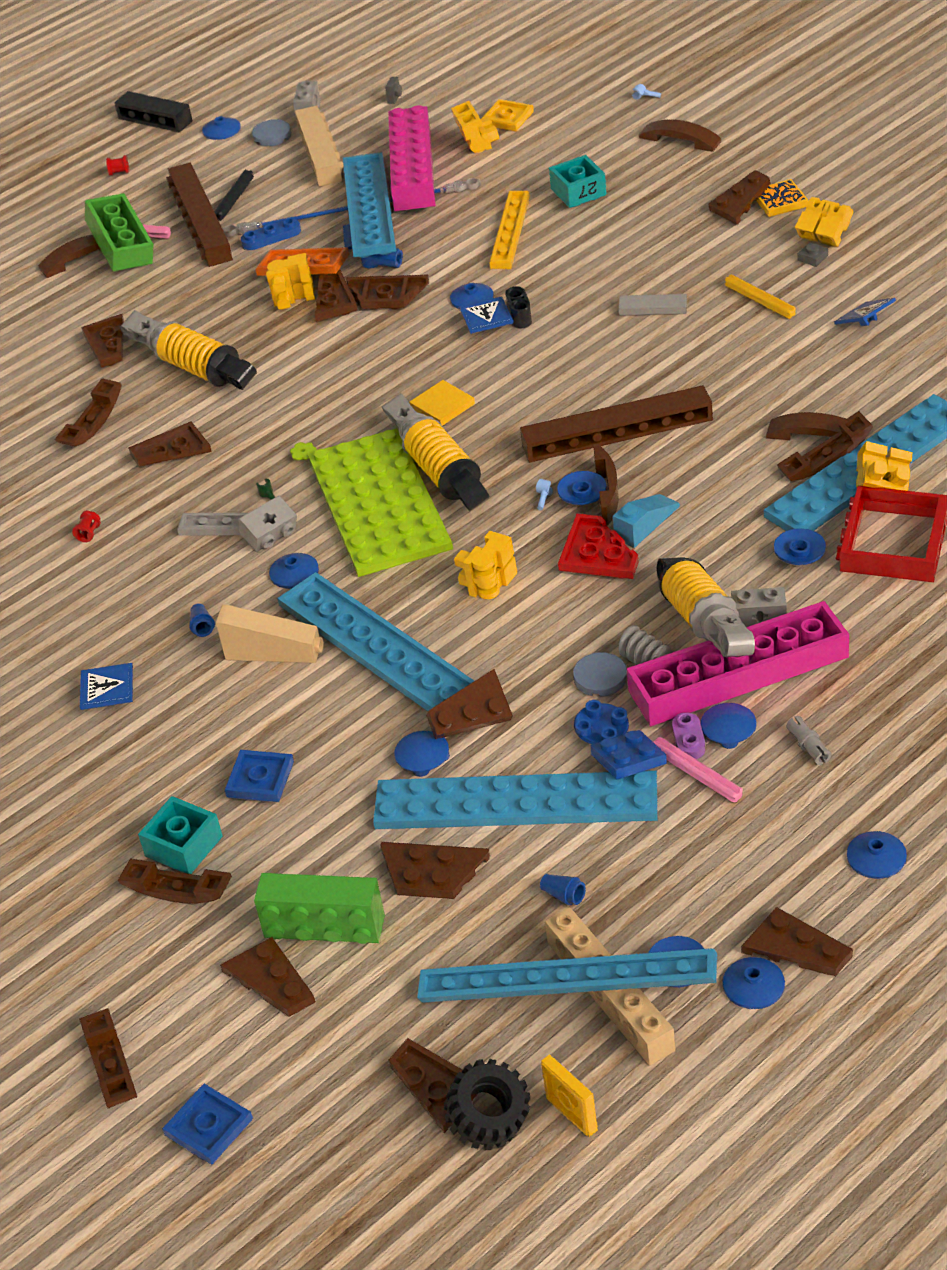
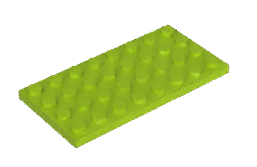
M398 428L307 453L310 465L358 577L453 550L451 538L413 459L402 448V439Z

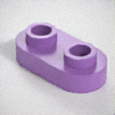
M680 713L675 716L672 721V729L676 747L695 759L701 758L705 753V739L699 718L692 713Z

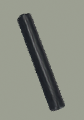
M245 169L214 210L218 220L222 221L252 181L254 178L252 170L248 171Z

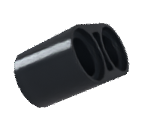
M518 286L508 288L505 291L507 308L513 319L512 325L520 329L529 327L532 324L531 308L525 290Z

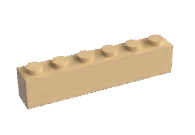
M318 105L295 110L298 129L319 187L342 182L341 174L344 173L343 163L340 161L339 152L336 149L331 131H329L324 112L320 113Z

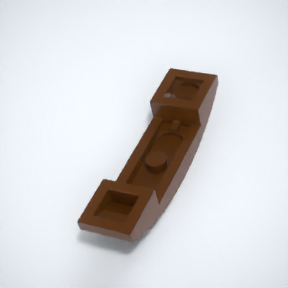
M674 119L659 120L647 124L639 134L640 139L656 142L662 136L694 141V149L714 152L721 143V137L711 130L692 122Z
M88 235L58 247L38 266L41 272L49 278L66 271L64 263L99 250L102 254L103 252L94 236Z
M102 378L90 393L93 399L74 425L66 424L55 438V441L76 447L92 438L111 414L122 387L121 382Z
M858 411L838 424L840 432L803 456L798 451L778 463L777 466L790 481L813 476L840 457L852 452L873 428L872 424Z
M815 412L786 414L770 420L766 438L790 441L792 433L832 437L841 431L838 424L846 420V418Z
M594 444L596 473L603 478H607L608 490L599 491L601 515L608 526L618 507L617 472L610 455L599 444Z
M129 859L118 878V882L131 890L153 898L177 903L196 904L220 899L232 875L229 872L205 869L201 876L158 870L155 862Z
M106 1008L79 1018L107 1109L137 1098L135 1086L109 1009Z

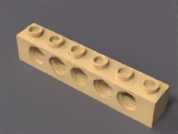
M570 907L545 921L547 942L560 959L611 956ZM640 988L588 992L649 1066L675 1052L674 1028Z

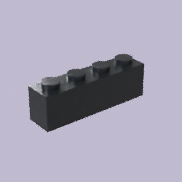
M127 91L114 102L118 119L179 133L193 121L190 106L186 103Z

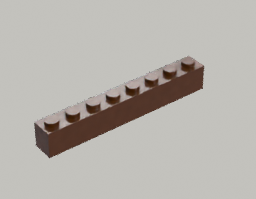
M191 162L168 168L169 176L166 177L169 189H171L173 198L176 199L177 206L180 208L181 215L185 219L187 228L190 230L197 250L199 249L201 259L206 260L209 267L233 261L229 241Z
M704 385L527 425L520 427L522 447L528 462L531 463L591 449L594 444L604 446L713 420L712 400Z

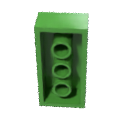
M124 193L85 200V222L112 271L153 264L154 244Z
M261 873L254 898L264 938L358 942L361 944L379 943L385 913L377 878Z

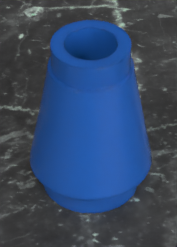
M194 604L190 610V630L199 637H206L212 633L215 621L203 604Z
M545 874L540 882L542 891L568 906L580 904L585 896L586 886L578 877Z

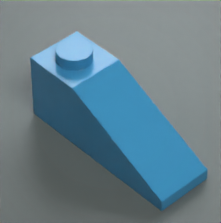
M661 494L628 502L613 515L614 530L625 540V544L635 548L680 507V503Z

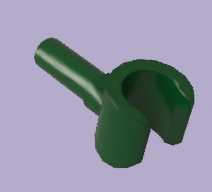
M265 479L266 484L259 485L257 482V489L261 497H267L270 500L275 498L269 479Z

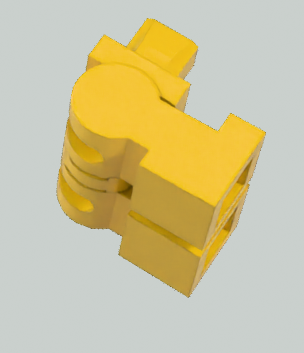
M470 101L451 108L455 122L471 151L478 153L485 149H492L490 143L499 140L500 137L490 117L480 119Z
M811 197L805 212L802 211L795 229L800 238L815 242L819 240L820 243L838 247L841 242L840 236L842 231L847 230L854 211L848 205L840 206L836 202L820 201L817 197Z
M306 253L289 256L286 260H274L268 264L266 276L274 307H278L279 310L290 308L291 304L296 303V299L306 298V301L315 300L314 285Z
M866 441L857 453L856 471L858 475L856 488L859 485L908 491L910 478L909 464L912 461L913 452L892 447L887 452L888 446Z
M489 530L484 537L486 545L483 548L475 546L471 552L460 550L454 558L455 566L463 568L458 576L459 584L468 587L469 596L476 597L478 595L482 599H493L498 596L500 587L502 585L507 586L517 574L512 538Z

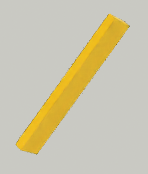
M529 191L508 192L489 262L490 269L512 268L530 199Z

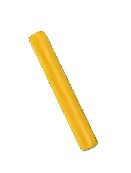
M730 274L725 278L726 287L787 319L795 316L796 308L793 305L735 275Z

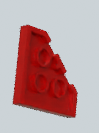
M577 513L560 556L558 569L559 571L633 579L639 564V556L633 549L630 550L625 545V540L615 530H611L601 516Z

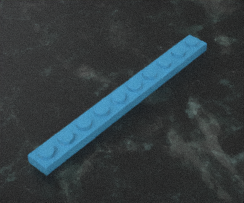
M714 948L422 969L420 971L417 998L422 1003L710 984L716 983L717 952Z

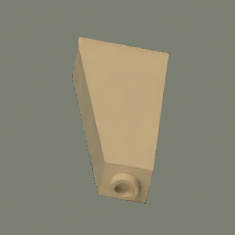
M230 605L221 606L216 625L226 660L316 663L319 652L323 651V638L319 637L317 626Z

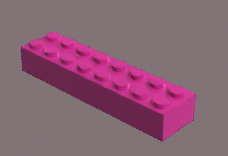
M417 105L412 108H395L388 111L391 192L394 211L436 206L428 107Z
M822 601L746 627L753 633L755 640V649L752 655L723 657L720 650L714 646V643L708 640L626 668L628 692L651 727L674 719L680 713H691L849 658V633L826 602Z

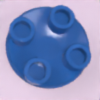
M598 700L588 701L585 708L578 712L574 720L576 734L589 744H596L603 739L625 735L629 728L627 711L624 708L601 703Z
M722 703L709 708L703 714L701 727L703 734L710 740L721 743L726 749H732L755 732L756 718L753 712L743 705Z
M417 731L406 735L398 742L394 751L397 763L402 768L413 771L414 775L418 777L426 776L430 770L440 766L450 756L447 740L444 737L435 739L432 731Z

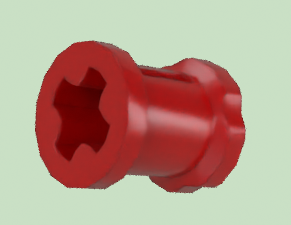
M126 155L116 159L106 158L109 176L118 172L129 173V163Z
M83 511L80 515L79 524L75 525L72 530L73 536L81 542H90L94 537V530L101 524L99 515L92 511Z

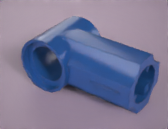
M396 248V252H391L388 255L375 254L361 258L362 266L369 269L377 266L399 268L402 264L403 252Z

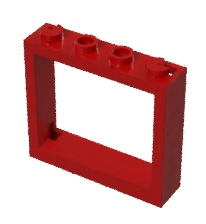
M858 485L855 497H850L849 510L851 512H846L845 527L847 528H842L840 537L842 545L837 546L836 560L840 561V572L934 583L947 526V495ZM863 511L934 518L926 557L916 558L854 550Z

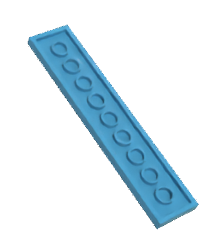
M383 153L343 157L353 257L366 258L370 255H388L391 252H396Z
M935 394L931 395L859 444L852 452L840 457L765 508L764 518L785 531L797 528L814 531L849 507L850 497H855L858 475L856 471L857 453L866 441L888 446L887 452L891 447L913 452L911 464L947 439V401Z
M317 572L277 598L281 608L301 622L317 626L319 635L427 711L474 682L473 679Z
M642 771L617 780L609 772L378 780L373 823L375 829L658 821L657 771Z

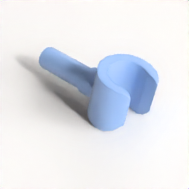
M638 84L633 88L636 91L632 94L634 99H640L643 95L661 97V93L646 90L643 84Z
M539 479L536 485V492L541 493L537 509L540 511L543 510L547 496H551L553 493L552 487H550L551 482L544 479Z

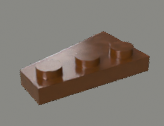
M754 170L708 204L709 210L738 225L742 214L748 213L751 209V203L754 200H758L771 184L769 176Z
M340 269L336 274L319 275L318 298H316V310L314 313L316 322L358 311L357 304Z
M123 314L81 327L83 335L101 368L112 366L122 361L124 333L121 331L120 326L124 323Z
M192 421L128 447L130 455L139 467L212 452L210 444Z
M495 669L436 705L426 715L435 739L510 721L513 717Z
M778 907L769 914L741 945L742 954L752 956L753 953L768 956V960L780 962L782 959L798 963L799 968L835 977L853 957L852 948Z
M273 937L220 964L224 974L229 977L232 975L238 979L242 986L260 994L263 1000L288 1017L316 1003L313 993Z
M407 1038L388 1059L390 1068L440 1129L446 1133L452 1126V1122L446 1123L444 1116L447 1110H444V1102L459 1071L462 1072L463 1069ZM479 1093L472 1094V1095H471V1101H473V1099H474Z

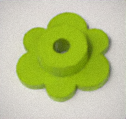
M299 442L295 444V448L290 449V454L294 460H308L307 453L314 452L317 448L313 447V444L310 442L306 444Z

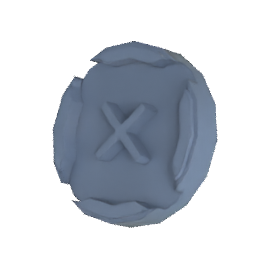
M279 119L263 121L253 128V140L255 143L260 142L262 146L282 144L283 139L287 138L288 140L291 136L290 125L286 121Z
M605 652L584 656L576 663L573 669L576 687L584 694L592 696V693L599 694V697L616 693L624 686L627 677L626 665L623 660L614 654Z

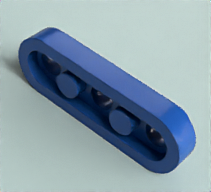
M286 218L283 221L247 231L241 236L242 247L245 250H256L297 236L301 232L300 222L294 218Z

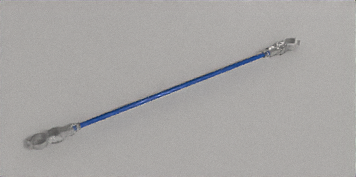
M470 178L466 181H455L435 189V193H460L465 191V189H476L478 186H481V181L476 178ZM348 206L289 218L301 220L347 211ZM284 219L263 223L256 221L250 223L243 222L237 224V226L228 225L222 229L227 237L236 235V233L243 235L247 231L256 230Z

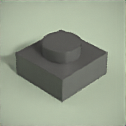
M390 77L385 85L387 104H395L402 94V86L399 85L398 77Z
M809 242L797 253V260L817 267L828 257V248Z

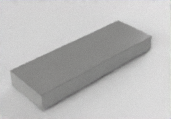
M687 294L620 296L619 315L686 314Z
M182 513L177 530L179 536L241 535L239 533V519L248 513Z

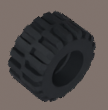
M483 1059L476 1060L473 1066L469 1063L463 1068L462 1072L459 1071L446 1095L444 1110H447V1113L444 1117L446 1123L452 1122L450 1131L453 1135L459 1133L461 1135L459 1141L463 1144L468 1140L472 1142L471 1148L478 1149L480 1145H484V1150H492L495 1144L500 1148L506 1144L507 1140L510 1142L516 1136L526 1120L530 1110V1105L527 1104L531 1099L530 1092H524L528 1085L525 1080L519 1081L520 1073L516 1069L513 1072L507 1069L509 1064L503 1062L499 1066L496 1065V1060L489 1059L487 1064H484ZM482 1092L494 1096L501 1104L503 1114L496 1117L483 1115L474 1107L471 1095Z

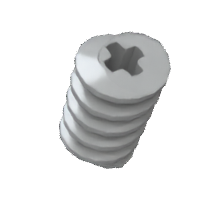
M637 625L628 627L619 641L620 655L636 665L676 652L671 651V647L663 644L659 639L655 640V637L648 635L645 630H640Z

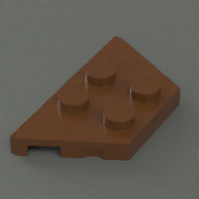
M429 275L346 277V282L361 309L405 308L429 284Z
M381 842L380 844L397 895L454 899L462 891V887L476 875L475 869L483 861L487 863L490 859L488 848Z

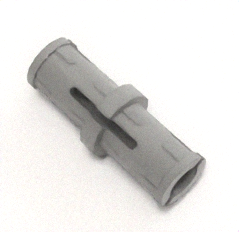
M795 716L798 724L791 718L787 722L786 727L798 740L799 747L802 750H806L817 765H823L820 757L825 763L828 762L831 758V752L820 741L819 734L815 730H811L800 716Z

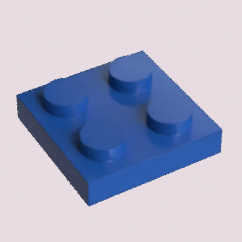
M640 730L629 731L625 735L603 739L599 743L590 745L591 755L616 780L667 764L666 753Z
M240 750L225 788L226 797L280 802L294 763L293 755Z
M204 1083L162 1129L166 1137L213 1165L253 1120L251 1111Z

